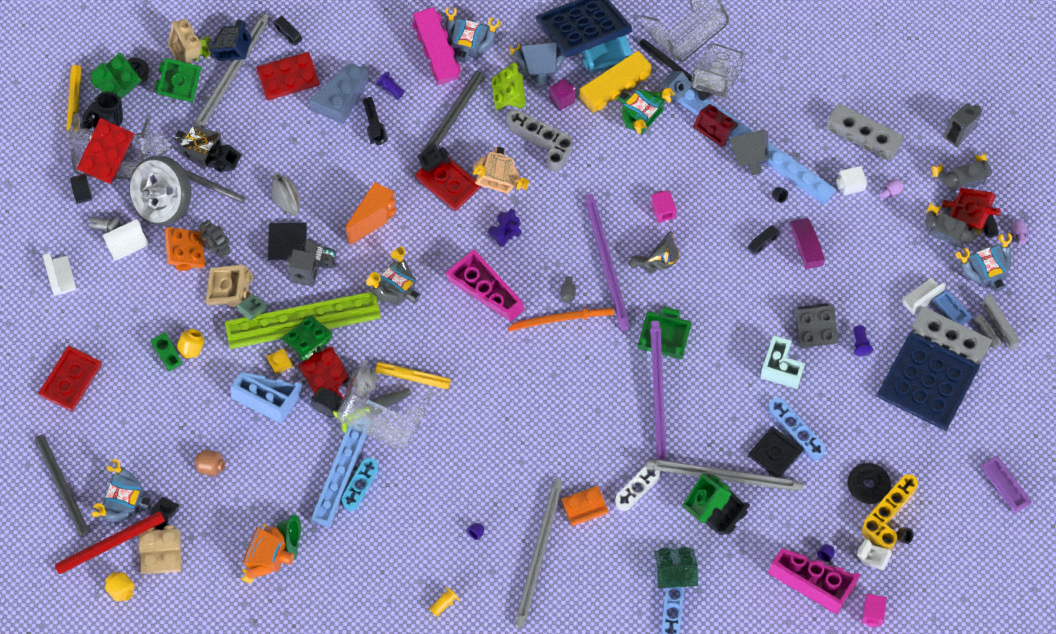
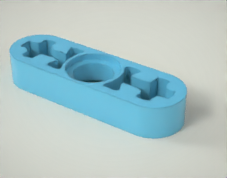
M366 458L361 462L342 496V505L346 510L354 511L361 504L379 471L378 463L375 459ZM372 464L374 470L370 469V470L368 471L367 477H366V476H365V473H366V467H365V466H368V467H369V466ZM363 480L366 485L364 488L358 489L355 487V482ZM354 491L356 493L354 496L355 503L351 502L349 505L346 499H351Z

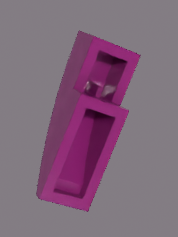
M809 218L790 221L799 256L802 258L805 270L823 266L825 258Z

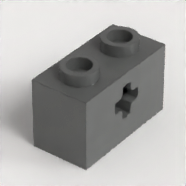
M293 249L292 255L288 256L286 266L289 267L288 275L291 277V282L314 287L318 273L316 254Z

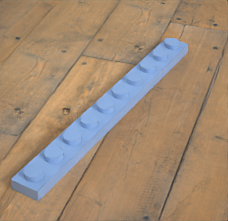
M692 87L679 100H676L697 116L701 109L711 104L725 115L731 117L738 123V126L732 131L729 138L754 132L708 98L704 101L700 100L698 91ZM768 141L769 161L764 163L824 205L835 193L836 189Z

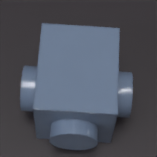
M672 71L659 85L662 91L665 88L672 89L675 94L670 96L672 100H679L692 86L683 71Z

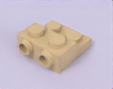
M186 18L172 22L167 44L177 61L191 64L192 59L199 57L200 50L202 49L201 42L194 35L193 27Z
M245 265L210 268L205 303L209 306L226 304L229 307L238 306V304L251 295L248 288L249 283L253 281L252 272Z
M165 526L164 530H156L153 527L139 535L141 574L182 572L181 533L179 529H176L175 526Z

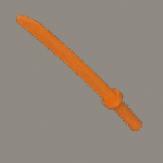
M586 307L581 311L515 322L508 328V331L511 332L581 318L588 320V317L614 315V307L587 310Z

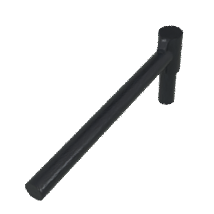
M643 38L640 41L641 46L673 71H683L691 84L698 89V97L702 101L711 97L728 84V80L723 78L715 84L703 85L646 39Z

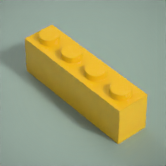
M636 51L581 87L579 98L592 113L597 110L600 111L610 101L617 100L623 91H631L636 84L646 81L651 75L652 65L639 51Z

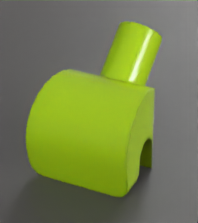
M209 36L199 39L202 45L199 55H203L205 59L211 53L208 50L211 41Z

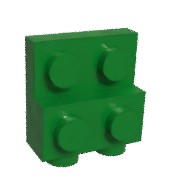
M121 52L107 64L102 62L90 73L92 77L90 81L97 89L100 88L102 92L113 91L121 99L142 81Z
M165 58L164 62H160L158 72L162 74L160 80L156 79L154 90H157V95L193 103L202 67Z
M702 473L682 504V507L705 524L715 507L722 510L724 505L727 504L732 494L728 491L730 486L713 474L708 476Z

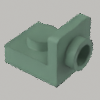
M252 294L238 304L237 311L251 321L259 314L265 313L267 304Z

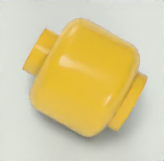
M196 329L182 332L177 343V349L181 356L189 359L200 355L205 343L202 333Z
M116 571L105 580V590L114 601H128L134 595L135 584L125 572L118 573Z

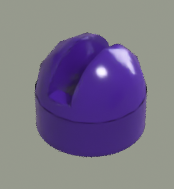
M473 523L467 528V532L474 540H479L484 534V527L480 523Z
M824 544L817 552L818 557L823 561L830 562L834 557V547Z

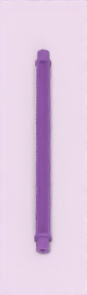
M593 194L585 195V205L592 223L618 324L621 326L622 331L630 329L629 318L622 300L596 200H594Z
M652 321L650 333L656 459L667 461L661 329L659 321Z

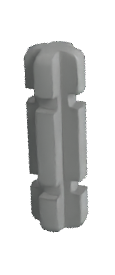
M982 314L977 315L973 320L974 324L980 327L979 330L983 336L992 339L990 346L996 349L1001 345L1002 341L998 336H995V331L988 322H985L984 316Z

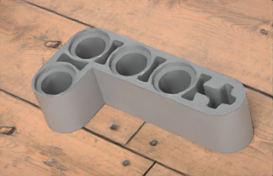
M513 110L508 114V130L548 150V169L553 172L560 171L573 151L571 136L521 111Z

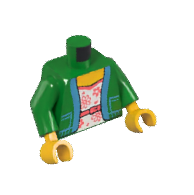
M665 88L662 92L638 89L632 96L623 91L618 97V101L624 104L622 107V119L625 127L636 131L638 134H643L664 111V100L668 103L671 102L670 96L675 95L672 89Z

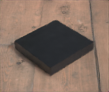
M269 223L268 260H287L288 256L292 255L293 249L300 251L301 246L307 239V223Z
M772 426L749 452L748 457L774 477L781 478L801 455L803 449Z

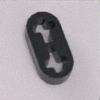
M283 16L273 21L276 29L293 46H296L303 40L300 33Z
M993 215L987 217L983 227L987 238L999 235L998 226Z
M774 225L769 226L750 242L748 249L754 255L760 253L779 236L780 231Z

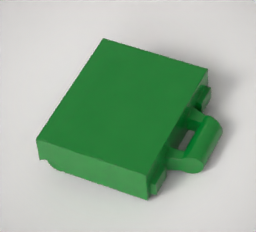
M665 306L660 314L651 311L647 312L638 349L652 352L651 322L659 321L662 355L682 360L692 323L688 320H680L679 310ZM664 314H665V315H669V316H673V317H676V318L667 317V316H664Z

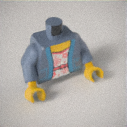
M449 7L446 8L448 19H446L447 40L452 45L454 52L458 53L456 56L457 61L465 63L468 56L476 58L480 53H483L492 46L496 35L495 30L501 26L500 20L497 21L496 26H493V17L488 21L489 26L458 17L454 20L457 9L454 8V14L450 15L448 13Z
M1007 233L1005 241L1003 240V235L999 234L998 240L1003 244L1002 246L997 244L970 254L967 248H962L963 256L960 251H957L955 256L961 259L960 263L965 276L978 283L981 287L991 284L995 292L1003 290L1005 285L1002 280L1006 278L1010 270L1012 259L1011 246L1008 245L1012 240L1010 233Z
M117 459L110 460L115 464V468L107 466V470L109 472L116 471V474L112 476L103 504L97 503L93 506L99 512H92V516L99 517L102 515V518L117 523L130 517H136L139 508L150 510L152 499L143 497L144 490L141 482L130 471L120 467V462Z

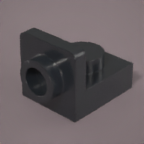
M436 144L417 156L427 173L442 163L447 165L450 163L448 151Z

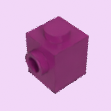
M564 78L550 87L549 98L557 109L561 111L575 103L576 89L572 83H568Z

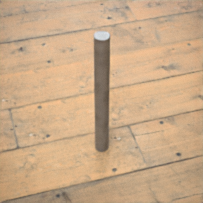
M185 170L189 180L242 204L244 203L245 196Z

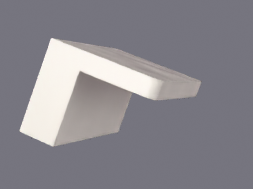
M137 219L103 235L104 241L115 261L149 245Z
M50 253L43 255L54 296L76 290L68 257L63 256L52 260Z
M930 278L902 298L901 302L915 315L921 310L922 306L926 307L932 303V300L944 291L946 285L944 283L938 285Z

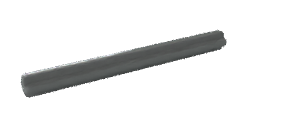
M475 71L422 152L434 144L439 146L484 79L482 72Z
M41 434L35 437V442L81 537L88 535L90 531L45 436Z

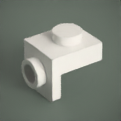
M864 539L857 552V556L863 565L883 571L892 555L890 550L874 546L868 539Z

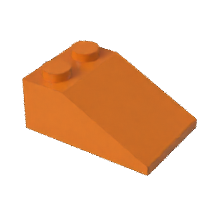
M374 182L345 226L349 244L355 243L385 225L390 218L395 216L397 208L394 191Z

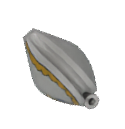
M276 172L272 177V200L290 215H297L299 213V190L289 178L284 175L282 176L280 172Z

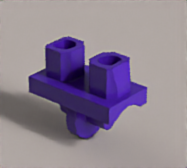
M509 209L508 212L501 211L497 216V221L500 223L499 227L491 226L488 230L490 237L496 240L501 247H504L513 236L519 237L522 233L519 228L521 225L520 219L515 215L516 211L513 209Z

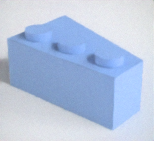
M241 372L231 385L232 399L281 424L302 395V383L295 382V384L283 382L282 379H277L276 381L266 379L265 376Z

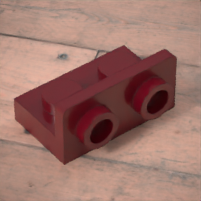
M708 104L700 110L693 128L720 147H724L732 131L737 128L738 123L718 110L717 107Z

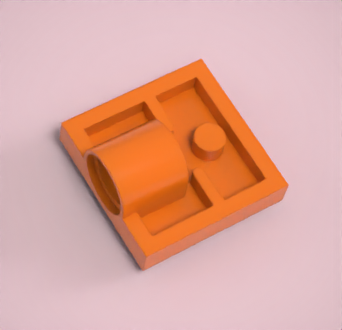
M167 227L164 230L167 264L175 265V268L179 271H187L192 267L202 269L205 266L201 231Z

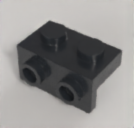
M730 489L728 491L732 494L727 504L724 505L722 510L715 507L712 515L706 521L719 535L732 533L736 528L735 524L739 519L741 520L748 513L747 509L750 506L748 502L743 503Z

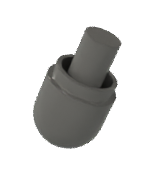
M571 276L565 277V284H562L560 290L561 300L565 303L574 301L576 295V288L572 284L573 277Z

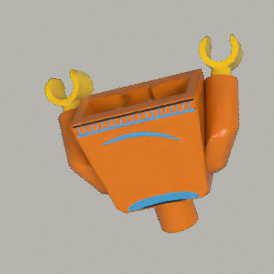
M265 523L262 525L264 529L256 527L242 561L249 570L245 568L242 570L245 576L240 580L251 583L256 577L267 575L271 572H278L282 563L288 565L293 563L294 554L287 552L285 538L277 527L268 526Z

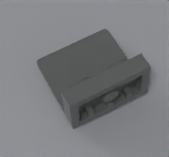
M823 303L792 307L793 315L797 317L799 345L801 348L838 343L835 307L833 304Z

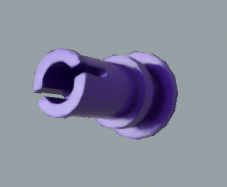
M386 72L378 79L376 85H382L384 90H388L398 100L404 95L405 91L394 82L392 77H389L390 72Z
M862 325L853 328L856 340L854 354L860 357L870 355L873 352V347L870 346V341L867 340L866 328Z

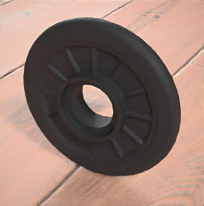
M863 463L856 466L848 476L847 483L851 495L862 503L874 504L882 501L891 488L888 473L881 466L873 463ZM871 479L875 485L872 488H868L864 485V481Z

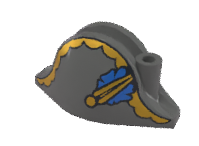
M671 230L645 260L644 265H654L662 271L672 267L679 260V249L674 242Z

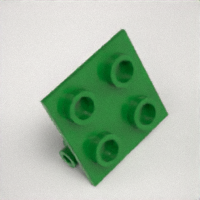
M309 315L281 339L299 354V358L304 361L305 359L308 360L313 355V352H318L316 348L322 349L325 344L330 342L333 333L313 316Z

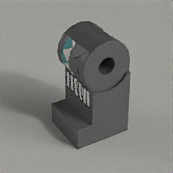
M306 239L300 251L316 254L318 267L333 268L337 252L332 248L315 245L313 241Z

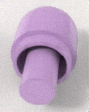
M899 179L891 180L884 186V191L879 193L880 197L885 199L888 196H896L903 190V182Z
M1015 220L1011 224L1012 234L1015 239H1018L1019 245H1024L1026 243L1025 237L1028 233L1026 224L1022 220Z

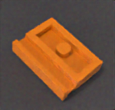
M599 486L561 499L571 526L609 513Z

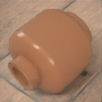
M204 449L196 455L194 464L200 474L215 477L225 468V460H223L222 454L218 451Z

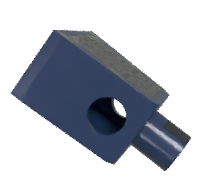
M238 19L234 26H224L221 28L208 49L218 61L246 59L252 39L250 33L245 29L246 23Z

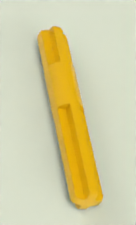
M76 64L71 67L67 111L66 129L71 132H75L78 128L82 68Z
M377 362L375 368L376 373L443 389H449L451 379L383 362Z

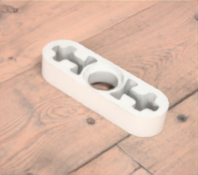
M645 466L616 495V507L621 511L631 509L659 480L660 471H655ZM654 471L655 477L650 476L647 482H645L644 479L647 477V473ZM640 483L643 486V490L635 492L632 489V485ZM630 493L631 496L628 498V504H621L620 498L625 499Z

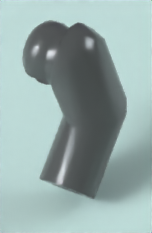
M634 255L628 261V265L633 269L640 265L650 274L657 270V267L654 265L643 264L647 259L644 256Z

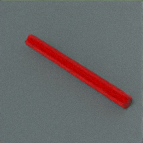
M159 511L56 563L55 569L59 574H63L163 523L165 518Z

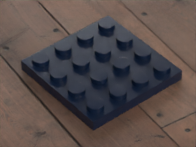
M575 0L536 15L537 23L554 43L556 42L558 49L566 58L633 32L632 26L610 0Z
M910 331L876 397L947 431L980 365Z

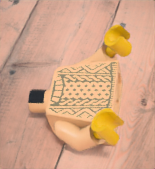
M495 147L494 152H489L473 164L474 171L472 174H477L475 184L506 194L515 185L516 189L519 190L521 187L527 191L529 180L520 177L514 166V160L504 156V148Z

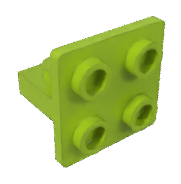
M513 62L492 78L495 110L499 111L506 105L520 109L526 106L522 73H518L517 63Z

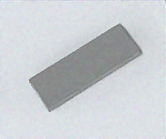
M991 294L985 296L982 303L983 309L1010 351L1016 350L1020 344V339Z

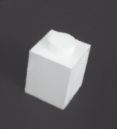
M862 166L841 170L836 183L838 189L842 190L843 195L864 191L867 180Z

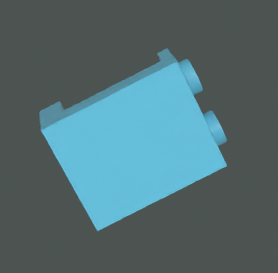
M626 35L595 46L592 49L582 51L584 56L582 61L590 74L612 68L632 55Z

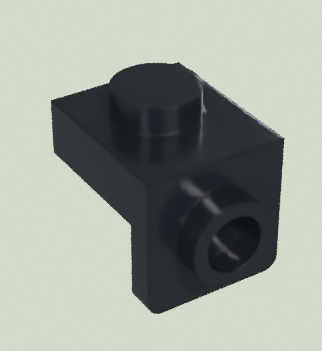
M162 497L150 511V516L160 511L165 518V521L155 526V528L164 530V527L168 526L169 521L178 512L179 504Z

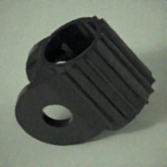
M113 91L98 94L95 101L89 105L83 114L80 123L81 130L89 132L92 127L96 128L101 116L106 118V121L120 127L121 123H123L121 97H118V94H114Z

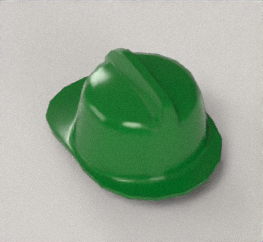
M292 515L288 520L280 521L276 527L285 538L287 552L293 553L295 560L301 535V522L297 515Z

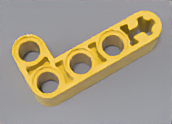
M904 475L865 519L861 532L873 545L890 551L894 548L897 534L887 525L915 494L918 487V479L914 475ZM911 485L905 490V492L903 491L905 486ZM897 497L901 502H894L891 498ZM885 511L887 512L888 516H881L879 512ZM867 525H873L876 530H869ZM887 537V538H889L892 542H891V543H885L882 538Z

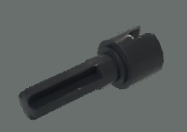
M372 97L364 98L363 104L369 123L367 133L370 144H373L375 140L376 145H382L388 140L385 126L378 119Z

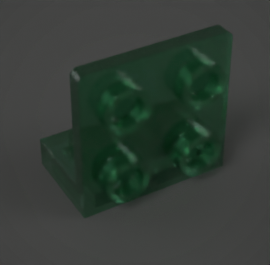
M680 547L673 550L661 548L654 551L658 589L698 586V564L693 548Z

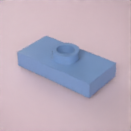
M947 289L932 300V304L950 320L964 325L972 319V315Z

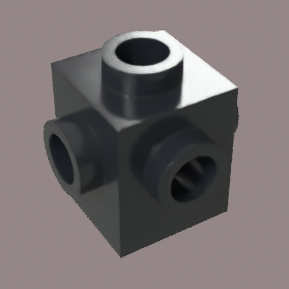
M229 144L216 146L211 151V157L208 162L218 172L235 170L242 154Z

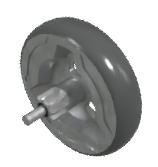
M152 156L144 159L134 169L129 184L130 199L133 207L145 221L151 224L169 225L175 223L184 216L189 208L192 195L189 177L184 168L172 158ZM152 176H155L158 180V182H156L155 184L153 182ZM154 198L159 200L157 205L153 204Z

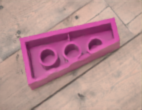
M431 7L413 14L412 27L417 31L419 43H424V55L427 59L431 60L429 66L437 85L459 79L461 68L459 62H455L453 58L455 52L452 45H448L447 31L445 28L442 29L440 24L442 22L439 11L436 12L435 8Z
M475 249L445 272L449 282L510 322L525 311L522 300Z
M781 548L773 560L768 574L838 615L861 574L855 572L853 574L846 572L843 568L837 566L834 568L825 565V562L819 560L816 562L807 559V556Z

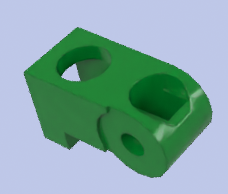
M166 332L150 340L154 351L162 360L168 372L182 365L181 359Z

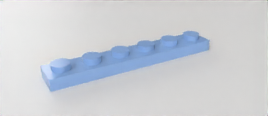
M358 417L349 423L311 517V522L328 528L331 527L371 427V420Z

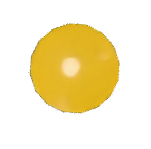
M445 586L447 591L445 593L442 592L440 594L441 597L428 608L436 617L449 605L452 606L454 600L460 601L457 594L447 586Z

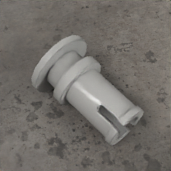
M93 216L90 222L95 223H89L90 228L104 230L106 233L120 227L119 218H114L113 220L111 218L102 219Z

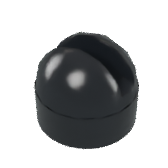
M776 187L772 191V198L778 203H783L788 198V191L783 187Z
M902 527L896 532L897 540L901 543L909 544L913 540L914 533L911 528Z

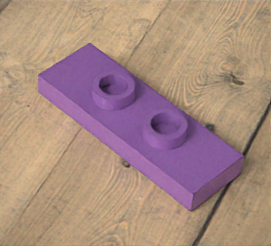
M998 455L981 464V469L1014 514L1032 504L1030 498Z

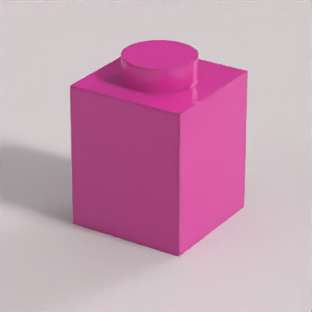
M669 190L658 191L651 195V206L658 223L676 218L677 209Z
M872 594L866 595L862 623H866L869 627L882 626L887 597Z

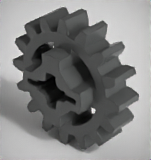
M208 219L199 225V230L203 233L201 239L211 253L218 254L222 259L231 253V248L228 246L229 239L219 225L215 226Z

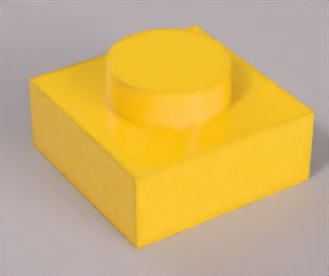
M284 348L266 356L275 375L293 367Z

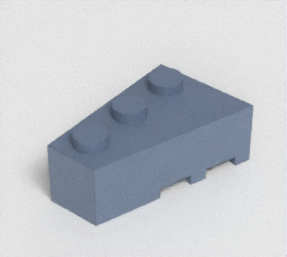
M353 63L349 64L309 99L311 111L344 124L369 82L368 70Z

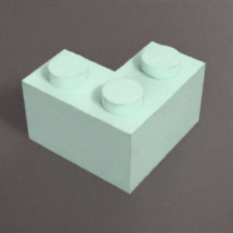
M773 335L760 378L798 389L805 363L787 358L792 343L791 340Z

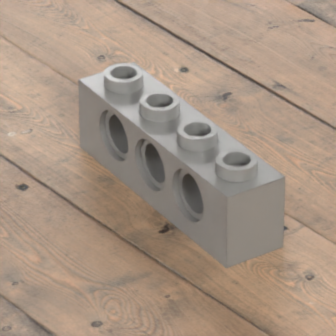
M839 103L829 117L826 129L832 134L840 135L848 142L856 143L862 146L864 150L872 151L882 159L893 161L904 140V135Z
M922 306L911 328V332L978 365H981L992 343V339ZM929 327H934L937 331H931ZM950 335L954 337V340H950L946 336ZM964 344H969L972 348H966Z

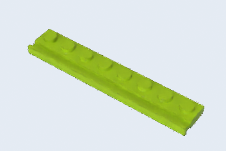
M371 292L259 314L251 321L247 317L225 321L230 349L279 340L309 315L313 316L327 329L381 319L377 297L371 294Z

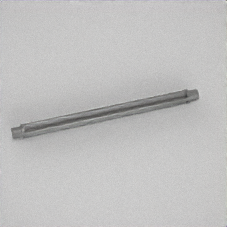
M265 13L258 18L250 32L252 39L247 56L267 26L270 17ZM245 59L233 60L194 121L193 126L204 128Z
M647 459L646 468H651L655 471L700 477L702 473L708 476L713 474L724 481L791 491L803 490V482L796 481L795 479L659 459Z
M554 479L553 485L550 488L547 507L515 617V627L523 629L527 621L531 599L534 594L560 493L562 492L563 481L560 479Z

